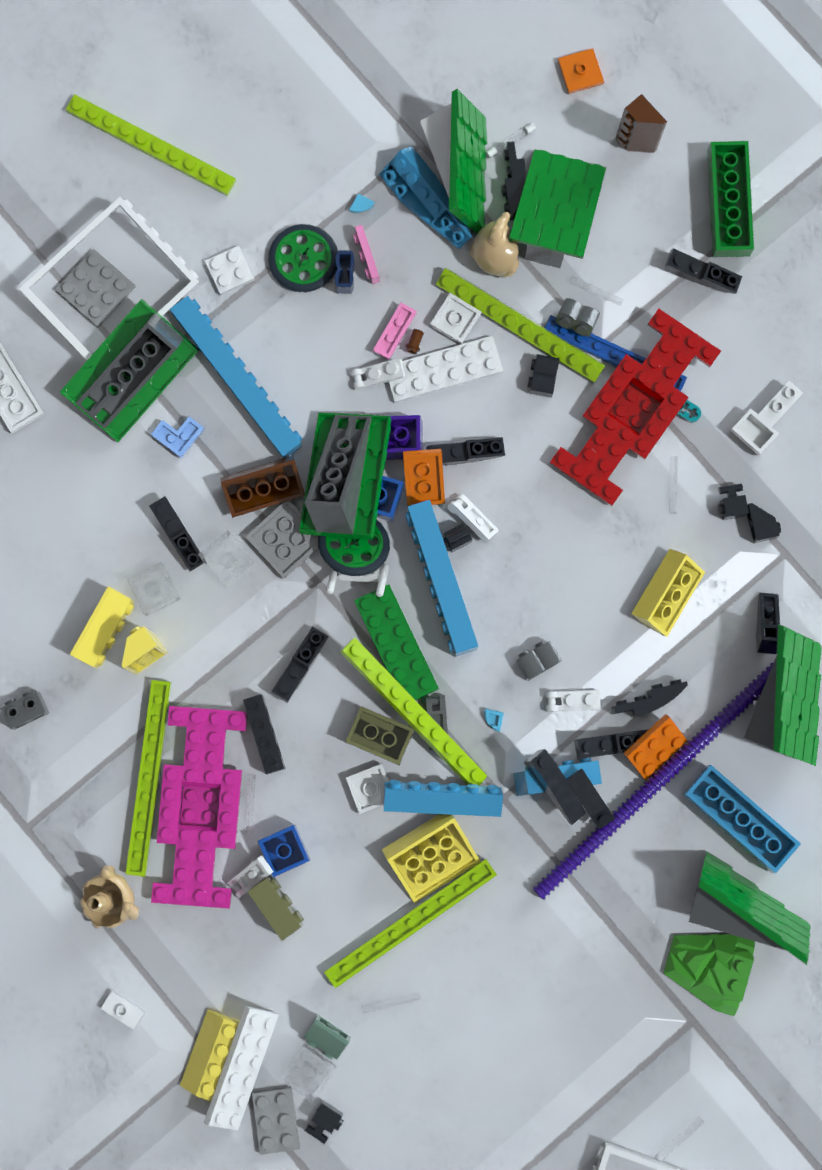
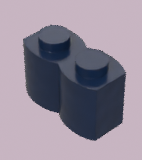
M339 250L336 254V290L338 294H352L354 289L353 273L355 270L354 254L352 251Z

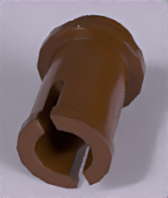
M418 329L412 330L409 343L405 346L408 353L417 354L420 351L419 345L424 335L423 331Z

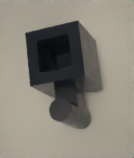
M742 484L719 487V494H727L728 497L723 498L720 504H718V512L720 516L722 515L723 520L746 517L749 514L746 495H736V492L743 491Z
M464 523L443 533L446 550L450 548L451 552L472 543L473 540L469 528Z
M323 1100L311 1120L317 1124L316 1128L308 1124L304 1131L325 1144L329 1137L322 1132L324 1129L331 1134L334 1129L338 1131L344 1121L341 1119L343 1113Z

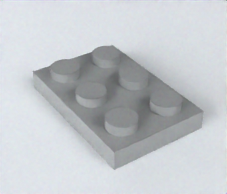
M292 1087L252 1093L260 1155L300 1149Z

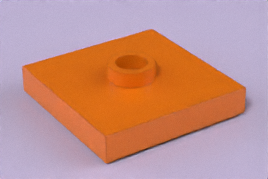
M593 48L558 58L568 94L604 84Z

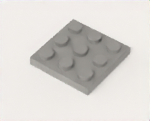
M93 249L56 288V291L94 325L99 327L136 286Z
M290 501L283 502L245 536L283 579L287 578L318 549L319 536L300 534L299 527L302 513Z

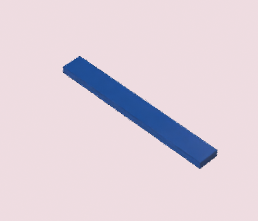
M550 315L544 327L579 350L616 367L626 354L641 365L646 360V358L592 333L590 337H586L576 333L573 329L561 327L555 322L557 317ZM681 375L674 387L681 391L687 377Z

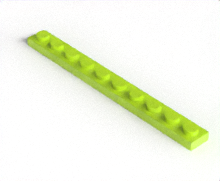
M74 94L65 109L67 113L225 196L229 195L236 182V178L76 94Z
M445 268L436 285L478 309L489 318L549 355L559 358V361L591 381L596 382L605 367L604 364L450 269Z
M355 637L352 638L340 653L467 785L476 784L480 786L487 775Z
M151 680L125 875L146 877L172 682Z
M487 859L483 860L331 966L324 973L334 988H337L497 876L496 872Z

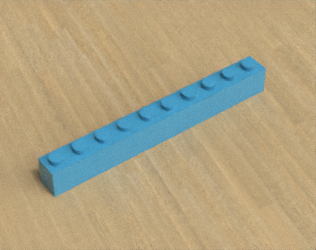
M186 296L170 308L172 315L281 457H289L302 447L300 442L302 440L301 436L296 430L293 432L290 429L291 423L285 416H280L278 413L280 409L275 402H269L266 398L268 396L267 392L262 386L259 388L256 385L257 379L251 372H246L244 369L246 365L241 358L238 357L236 359L232 354L235 352L228 342L225 344L222 341L223 335L217 328H212L210 325L212 321L206 313L202 315L199 311L201 307L195 299L191 300L189 296Z

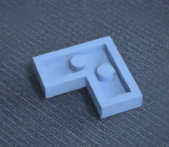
M191 417L186 419L178 431L162 420L151 433V436L182 458L205 429Z

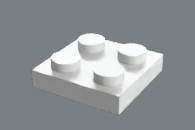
M239 246L205 260L220 295L255 281Z
M450 293L431 321L430 326L459 344H463L482 312Z
M382 764L346 777L359 814L383 805L384 784L389 781Z

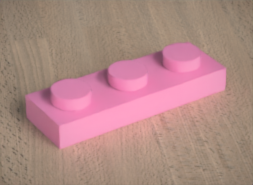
M356 226L353 237L355 244H359L361 251H358L361 262L365 261L367 268H364L366 277L371 279L372 284L380 282L379 274L363 226Z
M400 302L375 345L373 352L390 361L417 311Z

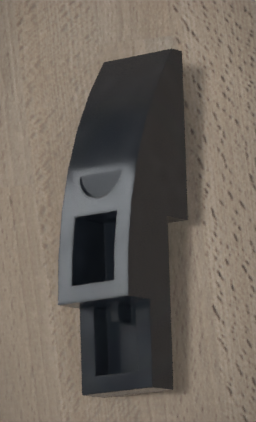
M514 141L507 142L506 149H503L504 161L508 160V167H506L507 178L504 181V185L501 186L502 197H506L504 212L510 214L509 221L513 220L517 213L525 183L524 158L517 159Z
M674 248L670 250L665 264L666 268L679 273V276L684 279L732 294L737 293L742 276L710 261L705 263Z
M503 437L466 440L461 443L428 445L426 447V450L442 449V463L445 466L505 456Z
M166 496L149 505L188 570L192 571L205 563L206 560Z
M312 626L292 657L291 662L272 689L271 694L286 703L289 702L329 638L328 635Z
M681 679L670 681V685L664 687L662 683L652 685L651 690L647 691V699L643 695L635 697V701L627 703V700L615 702L616 706L611 707L612 713L614 715L632 711L633 718L648 714L675 699L688 686L687 681L681 682Z
M649 729L576 739L574 743L577 759L624 753Z

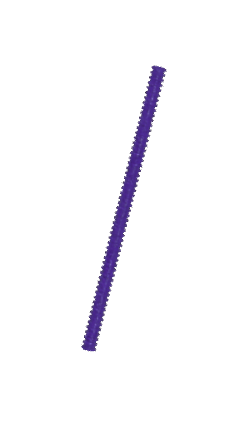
M770 663V667L767 666L765 668L766 671H762L761 675H757V679H753V683L748 684L749 687H745L744 691H740V695H736V699H732L731 703L726 705V708L723 707L722 712H718V716L715 715L714 719L709 721V724H705V728H701L700 733L697 732L696 736L691 737L692 740H688V744H684L683 749L680 748L678 753H674V757H670V761L665 762L666 765H662L661 769H657V773H653L652 778L649 777L648 781L643 783V786L640 785L639 790L634 791V795L631 794L630 798H626V802H622V806H618V810L613 811L612 815L615 820L601 829L596 827L594 832H590V836H586V840H582V843L578 844L577 848L572 849V853H568V857L565 856L563 861H559V865H555L554 870H550V874L547 873L545 878L542 877V881H538V885L532 887L535 893L545 900V896H549L551 891H555L554 888L559 887V883H563V879H567L569 874L572 875V871H576L577 866L582 865V861L585 862L587 857L590 858V854H594V850H598L599 845H603L604 841H608L609 836H613V832H617L616 829L622 828L621 825H625V821L630 820L631 815L634 816L635 812H639L640 807H644V803H648V799L651 800L653 795H657V791H661V787H665L666 782L669 783L671 778L674 779V775H678V771H682L683 766L686 767L688 762H692V758H696V754L701 753L700 750H704L705 746H709V742H713L714 737L717 738L718 734L723 732V729H727V725L732 724L731 721H735L736 717L740 716V713H744V709H748L749 704L752 705L753 701L758 700L757 697L761 696L773 663Z

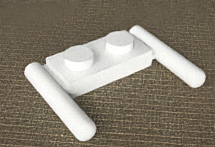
M383 564L376 571L363 576H348L331 569L326 592L327 594H333L337 578L341 581H378L376 596L382 597L389 565Z

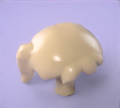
M504 212L497 221L490 222L484 226L476 235L469 251L471 258L475 260L482 270L502 278L513 276L519 266V258L517 259L519 252L518 242L509 240L511 231L507 224L510 219L508 212Z
M103 866L99 875L83 885L82 891L84 896L80 902L83 908L82 912L87 918L92 920L94 928L98 929L102 926L114 928L127 920H136L138 918L139 908L134 905L135 897L133 890L124 877L115 873L113 866Z

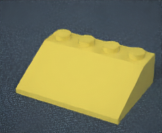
M449 814L436 815L382 849L414 903L481 862L453 815Z

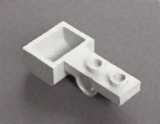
M788 381L759 414L750 408L730 431L759 456L779 434L773 428L775 423L798 400L803 392Z

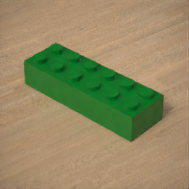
M711 142L707 150L712 256L750 257L754 250L749 142Z
M390 585L385 586L382 597L376 596L375 590L354 600L382 662L392 677L415 701L438 691L439 687Z

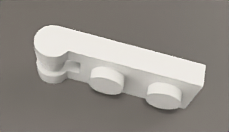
M401 358L351 370V375L355 381L353 383L354 390H361L405 378ZM366 375L367 380L362 381L361 376Z
M460 494L455 498V501L448 504V510L451 513H456L485 543L499 531L466 496Z
M600 690L545 692L546 698H548L546 712L601 710ZM555 698H561V705H556Z
M260 856L227 882L230 888L233 887L236 891L235 895L239 899L274 871L263 856Z

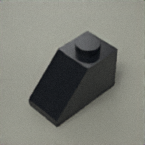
M753 503L747 504L749 511L747 519L754 544L778 538L780 536L779 533H781V526L779 522H776V518Z

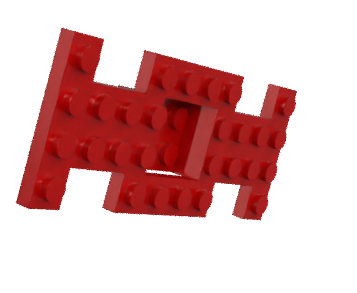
M658 308L647 325L663 336L641 365L626 354L582 417L595 425L597 429L581 452L575 457L560 447L550 461L551 465L611 506L618 499L623 489L608 480V478L627 451L631 450L645 460L689 398L674 387L682 373L694 357L710 368L721 352L720 349L660 308Z

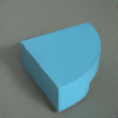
M358 194L349 210L356 214L370 210L375 202Z
M485 709L484 715L487 724L495 731L500 732L504 713Z

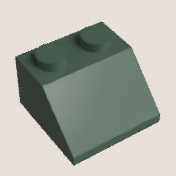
M317 1015L304 1038L307 1039L305 1042L311 1047L316 1048L317 1046L322 1049L324 1056L331 1060L332 1058L337 1060L350 1042L351 1036L320 1015Z

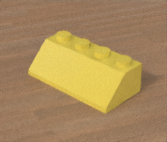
M669 549L631 614L641 623L668 637L704 576L705 571L686 554Z
M108 586L70 655L96 669L98 666H102L106 660L105 654L107 650L111 649L115 644L116 639L114 638L117 632L120 633L125 626L123 621L134 610V601Z
M138 626L130 631L131 635L127 637L122 667L137 675L168 652L152 631L144 626Z
M210 1009L207 1010L180 1083L182 1088L197 1097L212 1101L238 1028L239 1020Z

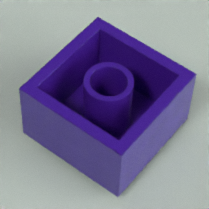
M390 416L391 429L386 460L403 459L404 451L423 450V422L421 416Z

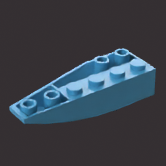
M413 146L400 150L379 175L402 204L458 249H461L472 238V235L467 225L449 211V196L446 189Z

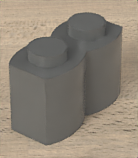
M566 298L555 322L561 327L573 329L582 336L590 337L600 312L592 307L583 306L576 300Z
M542 640L534 645L536 649L529 652L527 649L518 655L519 659L516 662L528 681L562 661L551 641L545 642V640Z

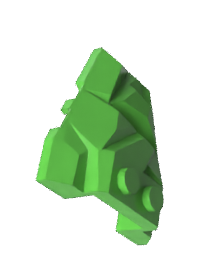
M731 934L674 935L663 974L715 1011L735 1016L739 1004L744 998L754 962L755 941Z

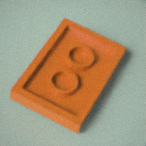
M442 449L404 451L407 507L430 500L431 505L445 504Z
M665 714L623 754L640 776L647 780L687 742V739L673 720Z

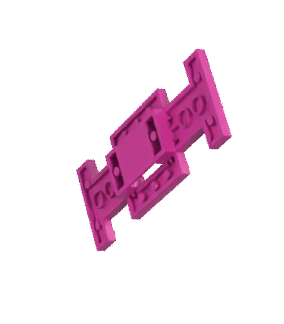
M169 706L168 726L187 727L183 766L164 764L157 843L176 845L173 884L154 882L151 903L231 908L232 888L213 887L216 848L236 849L242 770L223 769L226 730L246 732L247 712Z

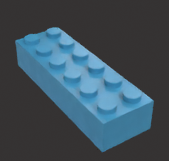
M707 765L682 794L771 873L776 874L801 845L797 839L712 765Z

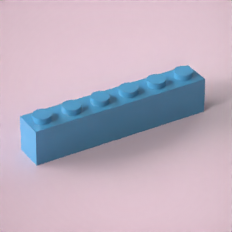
M391 780L384 784L383 809L386 812L501 817L503 792L502 788L496 785H488L487 787L476 784L462 786L457 783L442 785L437 782L421 784L417 781L401 783L398 780Z

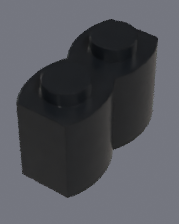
M537 354L536 359H532L530 370H534L533 377H529L527 388H531L530 394L552 398L559 358Z

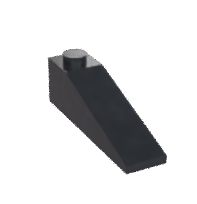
M546 749L538 750L523 762L570 825H573L586 814L585 809L560 768Z

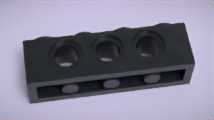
M259 694L244 699L243 702L265 774L269 775L285 770V764L264 696Z

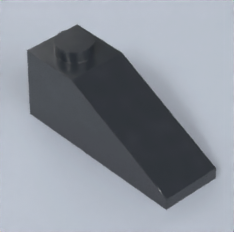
M759 593L756 631L757 653L777 654L778 624H780L778 594Z
M582 768L566 778L598 829L615 820Z

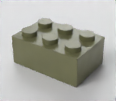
M361 706L345 742L400 766L414 729Z
M267 877L249 890L248 894L280 940L283 941L304 925L302 923L304 918L298 910L294 911L290 906L293 902L287 894L283 895L279 890L281 885L277 879Z

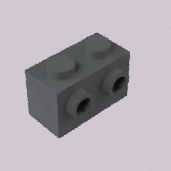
M30 690L22 694L23 698L16 700L14 698L5 702V706L1 710L10 729L16 730L49 714L40 692Z

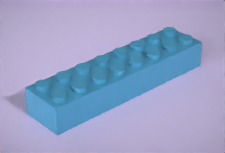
M427 500L408 506L405 518L408 527L412 526L413 528L411 536L414 545L418 544L419 546L417 554L420 563L424 562L425 564L423 572L426 581L430 580L431 582L429 586L431 597L437 600V604H435L438 617L442 616L444 621L441 622L443 633L448 635L450 639L447 643L449 651L454 653L455 657L475 651L479 646L431 502Z

